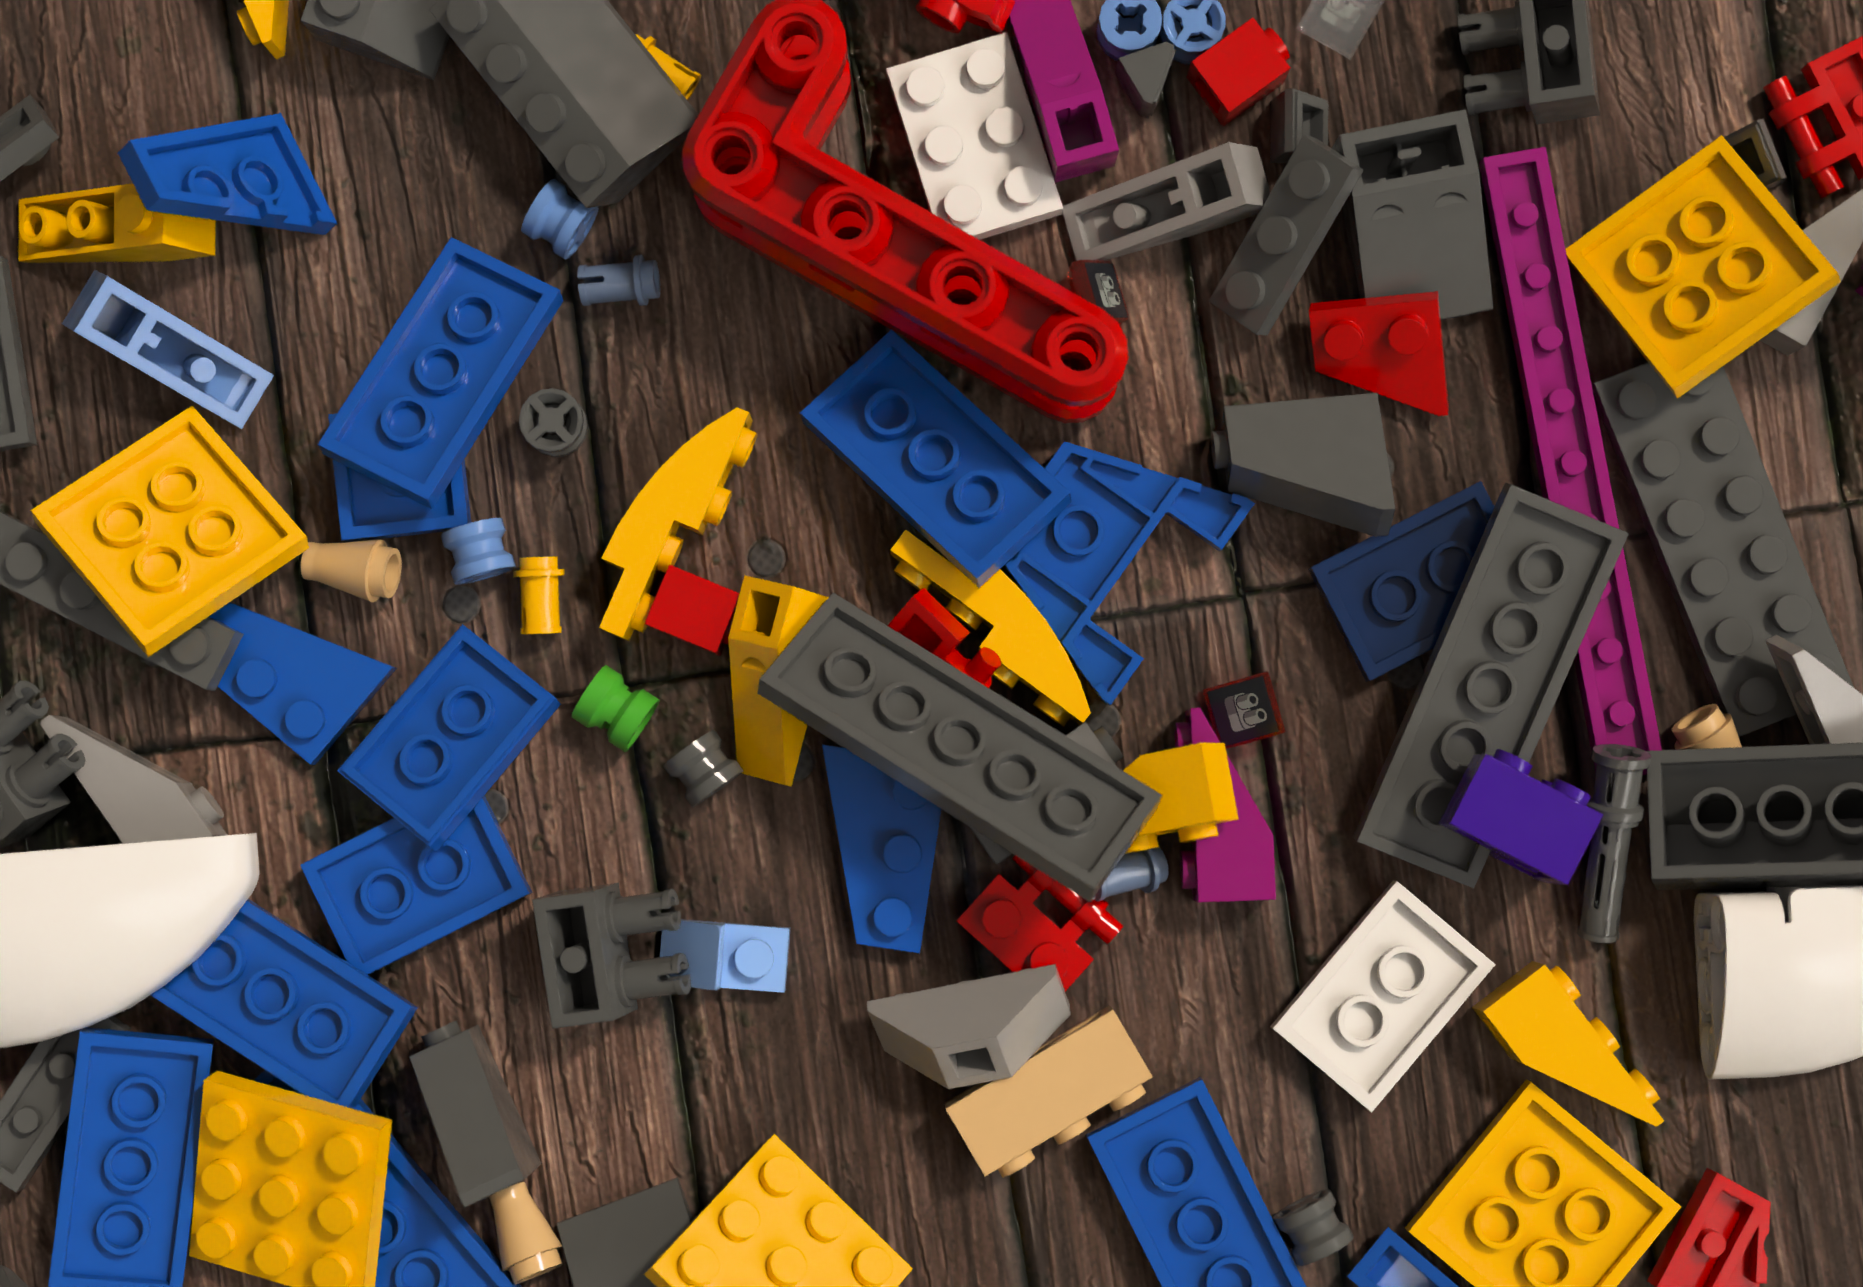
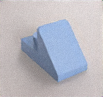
M681 919L678 930L662 931L660 957L684 953L687 957L689 968L669 975L673 977L690 974L691 987L716 991L720 988L784 993L786 991L790 928Z

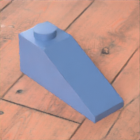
M96 270L93 271L62 323L80 336L240 429L247 422L274 377L270 372Z

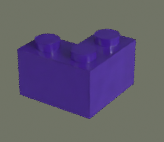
M1497 748L1493 757L1486 753L1473 755L1439 824L1490 850V856L1540 882L1568 885L1603 817V814L1587 806L1591 796L1559 779H1555L1553 783L1543 779L1540 782L1528 776L1533 766L1502 749Z

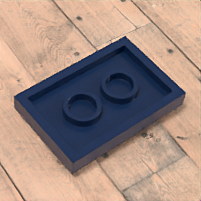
M1481 481L1391 526L1388 536H1371L1308 569L1366 682L1434 649L1494 509V505Z

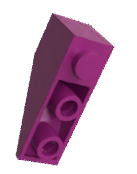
M1014 0L1015 5L1009 15V23L1055 183L1115 167L1119 147L1103 90L1071 0Z
M1201 708L1185 710L1186 722L1175 723V748L1197 743H1220ZM1227 755L1239 820L1217 824L1219 836L1190 841L1191 850L1180 851L1182 889H1192L1193 901L1198 903L1276 900L1273 833Z

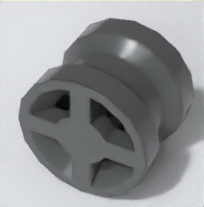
M555 388L542 389L529 396L522 405L519 415L520 430L526 441L543 455L551 457L568 456L578 450L586 440L588 432L587 415L576 399L567 392Z
M714 729L688 745L663 765L670 777L679 778L686 787L685 798L692 808L717 793L744 772L736 760L727 759L722 752V739Z
M1329 1189L1307 1195L1289 1204L1273 1217L1278 1230L1287 1233L1293 1244L1290 1254L1297 1266L1308 1265L1337 1252L1354 1238L1349 1225L1339 1222L1334 1212L1336 1200Z

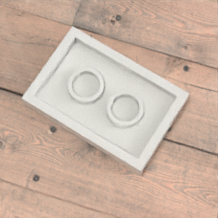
M1007 32L886 68L888 81L931 213L979 240L1063 214L1060 196Z
M1393 880L1270 1027L1367 1110L1373 1112L1496 964L1398 881Z

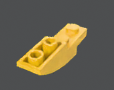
M737 407L707 425L683 444L657 470L636 496L618 524L601 558L608 564L624 571L599 628L627 641H630L634 629L644 633L647 625L644 623L655 599V596L650 595L657 576L660 571L666 573L669 564L675 565L684 540L675 536L679 526L703 536L708 522L718 526L725 514L732 496V491L724 488L733 465L741 468L745 466L758 434L749 429L753 421L749 412Z
M905 529L890 550L891 556L899 561L894 572L919 591L922 588L927 590L932 585L946 595L951 601L945 608L971 629L976 631L981 623L992 629L979 646L978 651L983 647H987L995 651L1000 657L1001 666L994 672L993 677L1013 689L1018 680L1039 695L1033 705L1059 725L1064 727L1070 718L1079 725L1083 724L1091 712L1081 682L1062 644L1026 594L1001 569L978 588L954 564Z

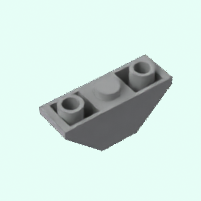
M1056 964L1038 968H1027L1017 972L972 981H962L957 984L911 993H901L891 997L867 1001V1012L884 1051L947 1089L1012 1077L1071 1015L1070 1004Z

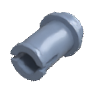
M635 255L633 262L594 266L579 265L577 278L579 280L584 279V283L578 284L579 296L583 306L637 300L640 306L648 304L649 299L660 297V276L657 262L655 260L645 261L643 255Z
M1161 848L1124 854L1092 900L1101 901L1106 897L1141 889L1145 893L1156 891L1159 888V884L1165 882L1168 878V863Z

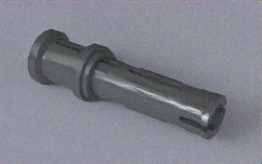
M1601 744L1594 746L1592 749L1591 759L1597 763L1593 797L1590 798L1587 806L1603 814V817L1590 840L1580 926L1577 928L1579 937L1592 942L1614 943L1616 939L1619 940V923L1627 875L1632 828L1637 827L1644 817L1645 808L1639 804L1643 770L1650 767L1652 757L1649 752L1636 747L1619 744Z

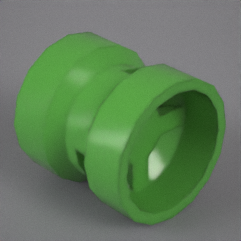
M605 665L582 694L571 717L587 728L596 726L602 730L607 728L608 742L627 752L650 721L659 705L660 699L644 689L631 693L629 691L630 687L624 683L623 675Z

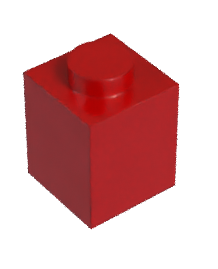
M1252 17L1191 61L1186 77L1224 127L1284 83L1291 69L1286 62L1290 59V54L1280 36L1272 28L1268 27L1263 31L1254 17Z
M669 564L644 624L721 656L725 644L729 645L728 637L740 593Z

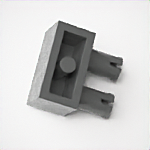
M1515 0V7L1467 15L1465 13L1458 14V26L1461 29L1459 36L1463 55L1519 45L1520 50L1524 51L1525 61H1521V68L1472 76L1471 74L1464 75V88L1467 90L1465 98L1469 116L1476 115V113L1522 106L1526 107L1527 112L1532 111L1536 125L1600 115L1589 0Z
M28 681L17 682L0 699V848L32 836L71 803L59 784L73 772L81 769L86 761L82 750L75 752L68 759L65 757L68 752L78 745L71 737L65 734L54 735L38 752L32 747L23 731L35 720L43 717L48 712L49 706L45 697L38 699L31 706L29 705V702L41 691Z
M618 882L557 891L532 900L552 1029L614 1021L637 1010V999L675 994L687 995L690 992V974L673 977L669 975L689 968L688 960L684 953L636 961L631 960L629 953L628 935L664 930L676 931L680 928L681 911L659 912L660 909H668L679 904L678 896L674 889L622 897Z

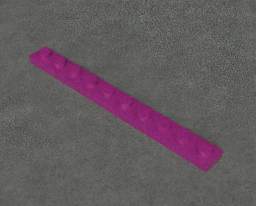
M1546 146L1483 157L1479 162L1542 496L1619 529ZM1622 548L1574 658L1591 751L1594 746L1601 744L1626 745L1645 751L1662 750L1625 555ZM1594 762V767H1595V772H1596L1597 763ZM1647 769L1643 770L1642 775L1647 774Z

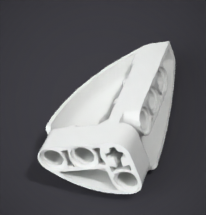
M257 833L0 854V1048L42 1042L92 1026L133 1007L165 986L196 961L226 929L257 885L260 874Z
M1863 885L1766 887V891L1705 892L1697 894L1694 905V933L1700 1050L1703 1069L1709 1080L1767 1078L1810 1073L1850 1062L1863 1056Z

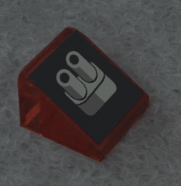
M1078 260L1072 262L1067 274L1071 292L1102 308L1119 324L1125 323L1128 320L1129 314L1112 262L1104 260Z
M1268 671L1202 690L1214 733L1220 743H1225L1226 749L1285 733Z

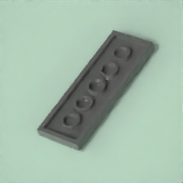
M1648 362L1593 383L1592 390L1596 407L1710 689L1722 714H1731L1738 736L1741 737L1797 715L1765 641L1775 635L1806 650L1854 688L1724 367L1718 369L1678 399Z
M1504 484L1353 834V838L1357 842L1475 888L1490 850L1440 825L1439 822L1473 755L1486 753L1493 757L1498 748L1529 763L1629 533L1512 484Z
M835 593L828 597L759 679L757 692L759 695L1089 902L1157 810L1162 797L1160 793Z

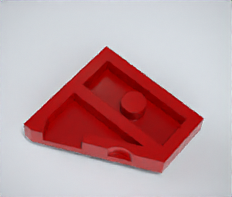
M1438 291L1310 303L1309 319L1315 372L1373 393H1378L1379 395L1437 416L1448 415L1449 404Z
M1706 1168L1647 1282L1655 1287H1759L1760 1284H1767L1768 1257L1764 1251V1241L1769 1234L1771 1202L1723 1175Z

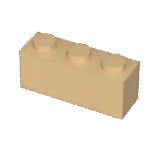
M1109 1005L1043 1044L1012 1077L976 1084L945 1102V1109L984 1176L998 1170L1002 1178L1032 1162L1035 1156L1031 1149L1049 1138L1054 1137L1059 1145L1085 1131L1091 1126L1086 1116L1109 1104L1112 1111L1115 1112L1142 1097L1146 1093L1142 1083L1153 1076L1115 1011Z

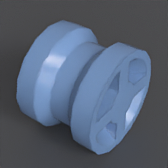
M1106 0L1101 7L1096 33L1098 44L1106 55L1118 61L1120 57L1156 45L1162 24L1161 9L1156 0ZM1120 13H1122L1124 16H1126V15L1134 16L1136 13H1137V15H1136L1134 18H1129V17H1128V18H1123V17L1120 15Z
M1171 0L1168 3L1162 17L1159 40L1161 43L1168 42L1175 45L1174 49H1176L1173 60L1182 64H1191V61L1221 40L1225 30L1226 19L1221 3L1218 0ZM1199 34H1201L1202 37H1203V38H1201V37L1199 36V37H1196V38H1190V39H1189L1190 36H1196V35H1199Z
M552 179L542 188L531 204L522 223L521 232L533 240L545 239L552 244L553 252L566 260L576 252L589 233L597 216L598 206L586 208L580 200L577 201L568 195L564 184L556 179Z
M490 518L471 522L441 534L444 548L452 552L455 561L451 571L454 584L460 585L485 580L516 568L513 555L505 551L501 539L506 531L502 518Z

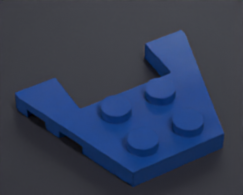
M1064 441L1045 469L1070 491L1071 503L1016 553L1004 567L1018 587L1026 594L1048 622L1066 653L1101 701L1110 706L1144 658L1092 622L1091 617L1164 515L1170 516L1220 552L1255 503L1247 497L1234 493L1231 495L1202 486L1201 483L1182 477L1176 478L1144 468L1140 464Z

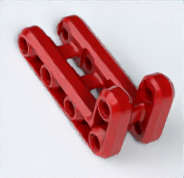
M775 0L767 4L750 25L691 127L682 150L683 170L705 221L721 234L1048 418L1063 423L1085 422L1101 414L1113 400L1128 361L1127 339L1119 323L1102 308L822 152L821 148L844 110L851 91L845 28L838 14L822 0ZM849 236H855V237H856V238H854V239L843 240V238L849 237ZM956 298H966L973 303L958 305L951 301ZM1073 359L1081 362L1087 369L1076 371L1068 368L1062 361Z

